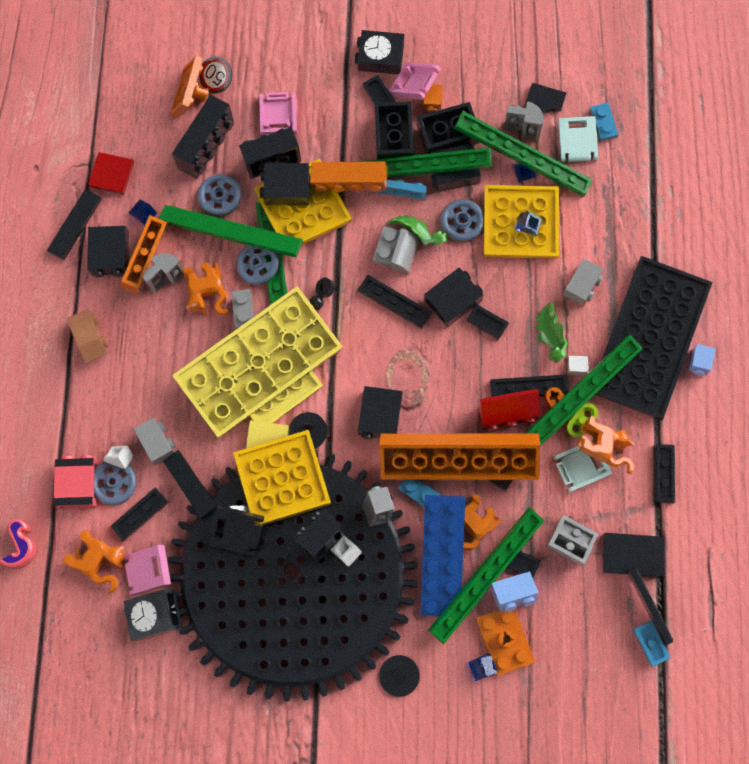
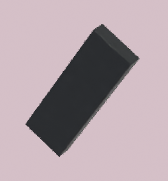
M654 445V503H675V445Z
M155 487L110 527L122 541H125L169 502Z

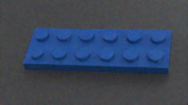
M425 495L420 615L440 616L462 589L465 496Z

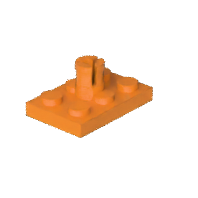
M195 56L183 67L170 112L171 116L177 118L181 113L184 114L186 109L192 106L194 98L205 102L209 89L198 85L196 81L203 69L201 65L203 58Z
M499 610L475 618L496 676L535 663L516 610L500 613Z

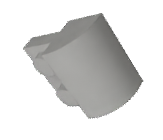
M527 102L526 108L518 105L508 106L504 129L522 131L521 138L539 141L543 125V114L540 108L531 102Z
M383 226L373 263L388 266L393 271L409 275L419 238L408 230L401 228L400 231Z
M161 253L151 258L154 266L146 269L142 276L149 290L155 294L167 281L172 286L175 285L183 277L184 268L180 260L175 256Z
M563 515L547 544V548L583 567L598 533Z

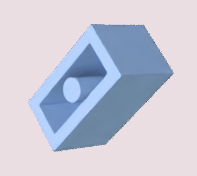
M530 571L492 583L491 592L499 613L503 611L511 612L522 605L530 606L538 599V590Z

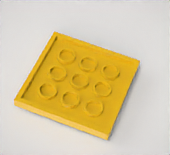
M319 158V159L314 160V161H312V162H321V160H320V158ZM312 162L309 163V205H265L264 198H260V187H264V183L253 188L274 231L303 240V244L352 222V218L338 192L334 190L317 192L312 189L310 184Z
M485 185L484 257L558 259L559 186Z
M309 430L233 452L250 513L265 517L264 522L255 521V523L266 525L331 505Z

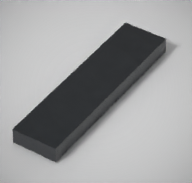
M85 189L47 251L65 260L102 198Z
M370 275L366 276L358 288V292L421 329L432 314L428 309Z
M567 374L490 379L491 397L538 389L539 396H544V392L551 387L559 388L564 395L569 391ZM550 392L551 396L557 395V393Z
M177 450L163 461L198 516L204 520L215 512L217 508L216 503L181 451Z
M636 567L627 569L626 572L662 642L666 645L672 643L673 638Z

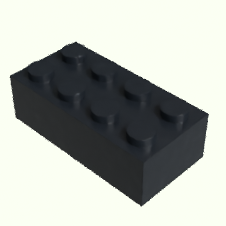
M210 94L172 152L178 170L195 179L204 172L206 163L214 157L217 146L223 143L226 132L230 131L234 125V119L228 103Z

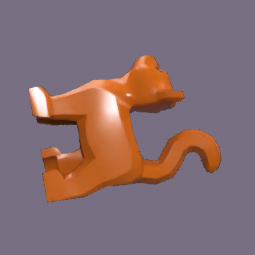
M208 262L200 264L202 271L205 272V276L200 278L196 277L191 267L184 268L183 276L185 279H188L187 290L190 296L189 302L186 305L187 310L194 311L195 313L203 312L206 316L207 310L203 297L219 295L218 300L215 302L214 310L220 316L228 315L231 310L222 309V305L227 299V293L221 282L222 275L218 263H215L214 266H211Z
M593 416L587 418L582 425L581 431L592 436L593 442H590L587 437L582 436L577 444L580 448L579 450L592 456L596 461L604 462L613 467L625 464L627 473L631 474L634 465L629 458L619 457L614 460L612 457L613 447L620 453H623L624 448L634 444L629 440L626 431H614L609 426L596 423Z
M476 493L470 497L471 502L465 506L464 529L471 536L472 540L471 542H464L463 550H474L485 535L493 531L501 522V519L495 516L496 512L491 507L486 509L485 516L482 518L475 512L482 500Z
M84 529L79 538L87 545L88 549L81 555V551L75 547L73 555L67 553L62 562L72 569L82 572L95 584L101 585L109 582L111 585L108 592L113 593L118 587L117 578L109 574L99 577L97 573L105 559L111 565L122 569L123 565L121 562L124 558V548L121 546L110 547L103 541L93 539L91 533Z

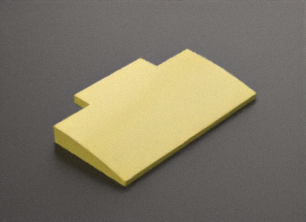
M297 286L172 376L219 439L248 417H251L253 421L274 423L318 391L323 385L313 373V370L342 350L343 346Z

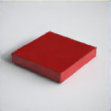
M98 152L88 186L125 195L134 160Z

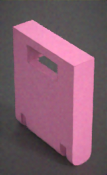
M405 63L389 92L393 97L423 100L437 77L436 73H439L441 69L435 64ZM408 76H410L408 82L406 83L405 87L403 88L402 86L404 85V83H405V81L407 80Z
M288 92L267 93L266 102H264L263 94H259L261 136L278 132L282 128H270V126L287 125V128L292 127L294 135L297 134L295 92H292V100H289Z
M156 545L124 556V560H129V563L125 564L128 588L133 587V590L129 591L130 596L171 584L164 545ZM153 558H157L160 576L157 577Z

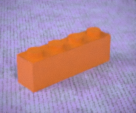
M312 162L310 184L312 189L317 192H325L326 190H334L336 192H343L344 190H352L354 192L371 190L372 192H380L381 190H386L387 187L386 162Z
M149 215L121 281L120 288L139 294L144 282L142 276L152 263L151 258L157 251L167 222Z

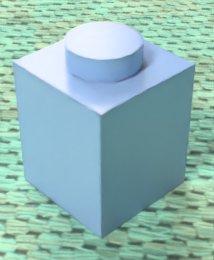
M696 344L692 349L688 371H692L693 374L698 376L707 375L712 370L716 348Z

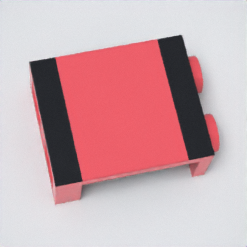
M82 455L77 459H73L72 456H62L61 459H55L53 506L58 509L97 507L98 500L94 498V467L98 465V461L95 458H92L91 455Z

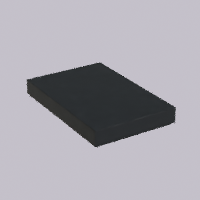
M604 533L603 573L628 575L626 570L636 567L641 576L664 577L665 537Z

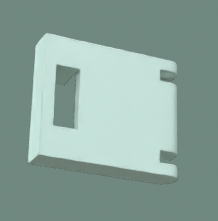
M595 116L559 118L560 161L565 162V154H568V162L590 161L591 153H593V160H598ZM585 123V127L569 128L568 125Z
M578 446L552 457L554 461L559 459L562 461L557 463L556 466L565 486L573 484V487L567 489L569 493L611 476L612 472L608 464L600 462L602 467L596 470L590 456L580 451Z

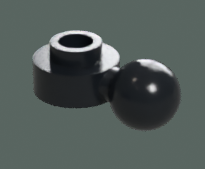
M324 277L317 282V295L312 296L309 300L315 310H320L323 307L324 297H330L334 293V281Z

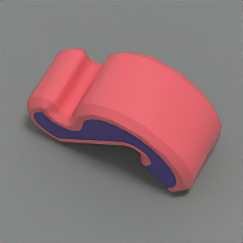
M13 519L9 522L7 530L17 552L1 559L0 563L3 566L18 569L33 561L37 552L34 541L26 536L27 532H31L29 524L20 519Z

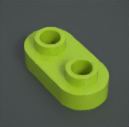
M584 404L567 424L566 432L571 438L578 439L584 435L581 431L582 425L589 418L584 416V412H589L590 416L595 417L596 420L598 410L593 404ZM574 426L578 427L579 432H574L572 428Z

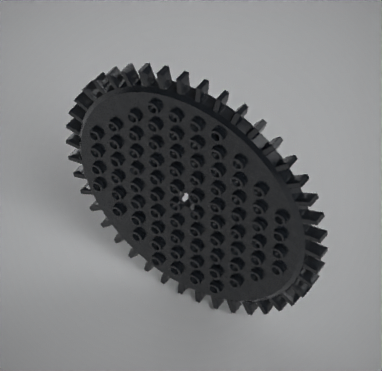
M315 450L316 456H317V459H318V457H319V456H318V451ZM330 454L326 466L320 465L331 505L285 518L282 525H277V521L263 525L260 539L264 540V545L255 549L257 550L256 556L210 546L209 541L215 512L202 520L191 505H188L186 509L191 514L197 516L193 525L183 521L178 522V526L182 530L189 531L187 540L183 541L176 538L171 541L175 546L184 548L182 557L171 556L167 560L172 564H181V574H170L171 582L181 581V591L175 592L176 599L183 598L185 606L179 609L180 618L188 615L191 622L179 630L180 635H186L195 630L199 638L189 645V650H197L204 644L209 652L202 657L200 663L206 665L213 657L221 661L220 666L214 673V676L217 678L224 674L226 668L235 671V675L230 681V686L233 688L239 684L242 676L251 679L247 687V694L253 695L256 691L257 683L261 682L267 684L265 699L271 700L273 689L276 685L284 686V701H290L292 696L291 687L301 686V696L305 701L309 700L310 696L308 686L318 683L319 692L322 697H325L328 693L325 681L332 678L336 680L337 687L342 691L345 689V683L341 678V674L350 670L353 678L360 681L362 678L361 673L356 669L357 664L364 660L368 667L374 670L377 666L375 661L369 657V654L375 648L381 654L389 655L388 648L380 643L385 634L393 640L399 641L401 636L396 631L390 629L393 619L406 624L409 621L405 615L398 614L397 610L400 603L407 606L414 605L413 599L401 596L402 588L417 587V581L403 579L404 570L418 568L416 562L404 563L402 553L414 551L415 544L400 546L398 538L407 535L411 531L410 527H402L398 530L394 528L392 522L403 515L402 510L392 513L388 522L369 527L362 504L370 489L367 490L361 485L366 479L367 471L362 470L354 480L347 475L352 467L351 461L348 460L344 464L341 472L333 469L335 463L334 454ZM229 466L225 468L226 474L231 479L228 484L222 486L216 478L213 477L211 479L212 485L218 489V492L212 496L217 506L221 505L230 508V506H237L238 501H243V506H248L240 476L236 477L234 470ZM377 481L373 483L371 488L377 486L381 487V483ZM336 496H341L342 501L336 502ZM325 509L335 520L338 515L343 517V520L339 523L343 526L344 536L361 550V554L365 556V559L359 561L356 558L350 566H347L345 563L339 562L337 560L338 557L330 550L324 556L325 561L317 564L300 548L296 541L298 537L296 534L303 526L307 528L312 523L310 519L316 512H322ZM361 514L363 516V519L361 521H357L355 519L356 515ZM302 517L304 519L303 523L297 524V518ZM220 519L219 522H224V527L218 528L217 534L224 533L226 520ZM378 533H382L384 535V538L382 540H378L376 538V535ZM358 534H362L364 536V539L362 541H358L356 539ZM283 538L284 544L278 545L277 540ZM200 542L205 544L203 549L198 548ZM379 553H383L385 555V558L383 560H379L377 558V555ZM304 557L305 562L303 564H299L298 558ZM280 558L285 559V563L283 565L278 564V560ZM260 559L265 560V564L263 566L258 565V561ZM240 560L245 561V565L243 567L238 566V562ZM220 561L225 562V566L223 568L218 567V563ZM200 562L205 563V567L203 569L198 568V564ZM295 564L299 567V575L295 579H288L285 576L284 571L287 565ZM380 573H384L386 575V578L384 580H380L378 578V575ZM360 574H364L366 576V579L364 581H360L358 579V576ZM340 575L346 577L344 582H339L338 577ZM320 576L326 578L324 583H319L318 578ZM300 577L306 579L304 584H299L298 580ZM280 578L286 580L284 585H279L278 581ZM260 579L265 580L264 586H259L258 582ZM244 580L245 586L239 587V581ZM224 581L225 587L219 588V582ZM204 582L205 588L199 589V583ZM381 593H385L387 595V599L382 601L380 600L379 595ZM365 594L367 596L366 601H360L359 596ZM341 595H345L347 597V600L344 603L339 601V597ZM321 596H325L327 599L324 604L319 602ZM301 597L306 598V603L304 605H301L299 603V599ZM281 598L286 599L284 606L279 604ZM261 599L266 601V605L263 607L259 606ZM244 600L246 602L245 607L240 608L239 602ZM224 601L226 603L225 608L220 609L219 603ZM204 602L206 607L200 610L199 604ZM361 615H367L368 620L362 622L360 620ZM341 616H347L348 620L346 623L340 622ZM303 617L307 619L305 625L300 624V619ZM321 617L327 618L326 624L320 623ZM281 619L287 620V624L285 626L280 625L279 622ZM261 620H266L267 624L265 627H260L259 623ZM241 621L246 622L245 628H240L239 623ZM221 622L226 623L225 629L219 628ZM343 636H347L349 639L346 644L341 642ZM306 638L308 640L306 646L301 645V639ZM321 638H328V643L322 645ZM286 639L288 642L287 646L282 647L280 641ZM262 640H266L267 646L265 648H261L260 642ZM242 641H245L247 643V647L245 649L240 648V643ZM323 658H328V665H322L321 661ZM303 659H307L309 662L306 667L301 665ZM283 660L288 661V666L286 668H283L281 666V662ZM262 661L268 663L267 668H261L260 664Z

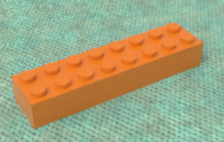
M381 434L380 437L381 479L539 480V434Z

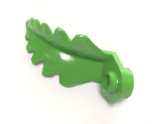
M404 215V217L398 216L386 222L387 225L396 224L408 228L424 245L432 242L433 246L447 241L446 232L438 231L430 235L425 222H418L415 216L409 218L408 215Z
M549 302L542 308V311H539L540 316L536 318V321L540 323L535 326V329L541 331L538 335L539 341L551 347L548 359L557 363L567 354L565 348L568 343L564 338L562 324L557 323L558 317L557 314H554L553 303Z

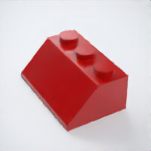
M538 389L480 399L478 413L482 430L487 429V432H492L502 426L513 428L518 426L517 424L525 422V425H530L537 422L536 420H539L541 416Z

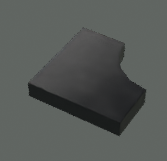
M532 83L524 108H526L527 102H531L540 108L543 115L550 111H561L567 93Z

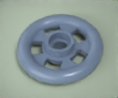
M212 175L205 179L199 187V204L206 212L212 215H226L235 210L239 205L242 195L241 188L238 182L228 175ZM217 182L219 186L211 189L210 185ZM226 183L232 186L229 191L223 187ZM205 194H210L212 200L206 201ZM218 194H223L222 197H217ZM229 195L234 197L231 203L226 202ZM214 204H222V208H214Z
M455 200L449 203L441 214L442 229L446 232L447 236L456 241L472 240L484 228V213L476 203L470 200ZM460 207L462 211L455 214L453 210ZM469 209L475 212L473 217L467 213ZM453 218L454 225L449 226L448 219ZM464 219L466 222L460 223L459 220ZM472 222L477 224L474 230L469 228ZM457 228H458V229H461V230H465V233H464V234L456 233Z
M247 245L240 252L237 259L239 276L245 282L253 285L269 281L278 269V254L262 249L261 254H255V250L260 248ZM270 255L271 262L267 263L265 256ZM249 256L248 264H245L244 261ZM266 268L267 273L261 276L259 272ZM249 269H251L254 272L252 276H249L247 274V271Z
M107 462L97 466L94 470V497L99 502L111 506L126 502L133 495L137 483L132 467L128 464L126 468H120ZM112 467L113 473L106 475L104 471ZM121 470H124L127 474L124 479L118 474ZM104 479V480H103V485H104V487H103V488H99V487H98V480ZM111 479L116 480L114 485H110ZM123 484L128 486L124 493L119 491ZM106 492H115L114 497H106Z

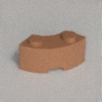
M89 309L68 317V325L85 363L106 355V347H108L105 337H101L96 326L99 324L95 314L90 313Z

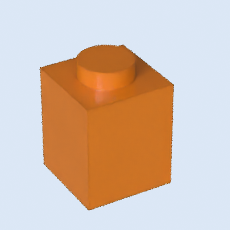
M432 84L428 93L425 94L423 112L431 113L441 110L443 85Z

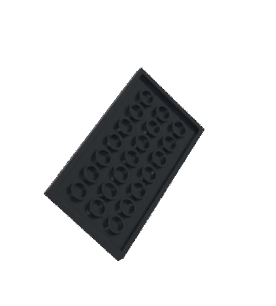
M641 256L602 359L628 335H631L643 349L595 395L662 421L713 282Z

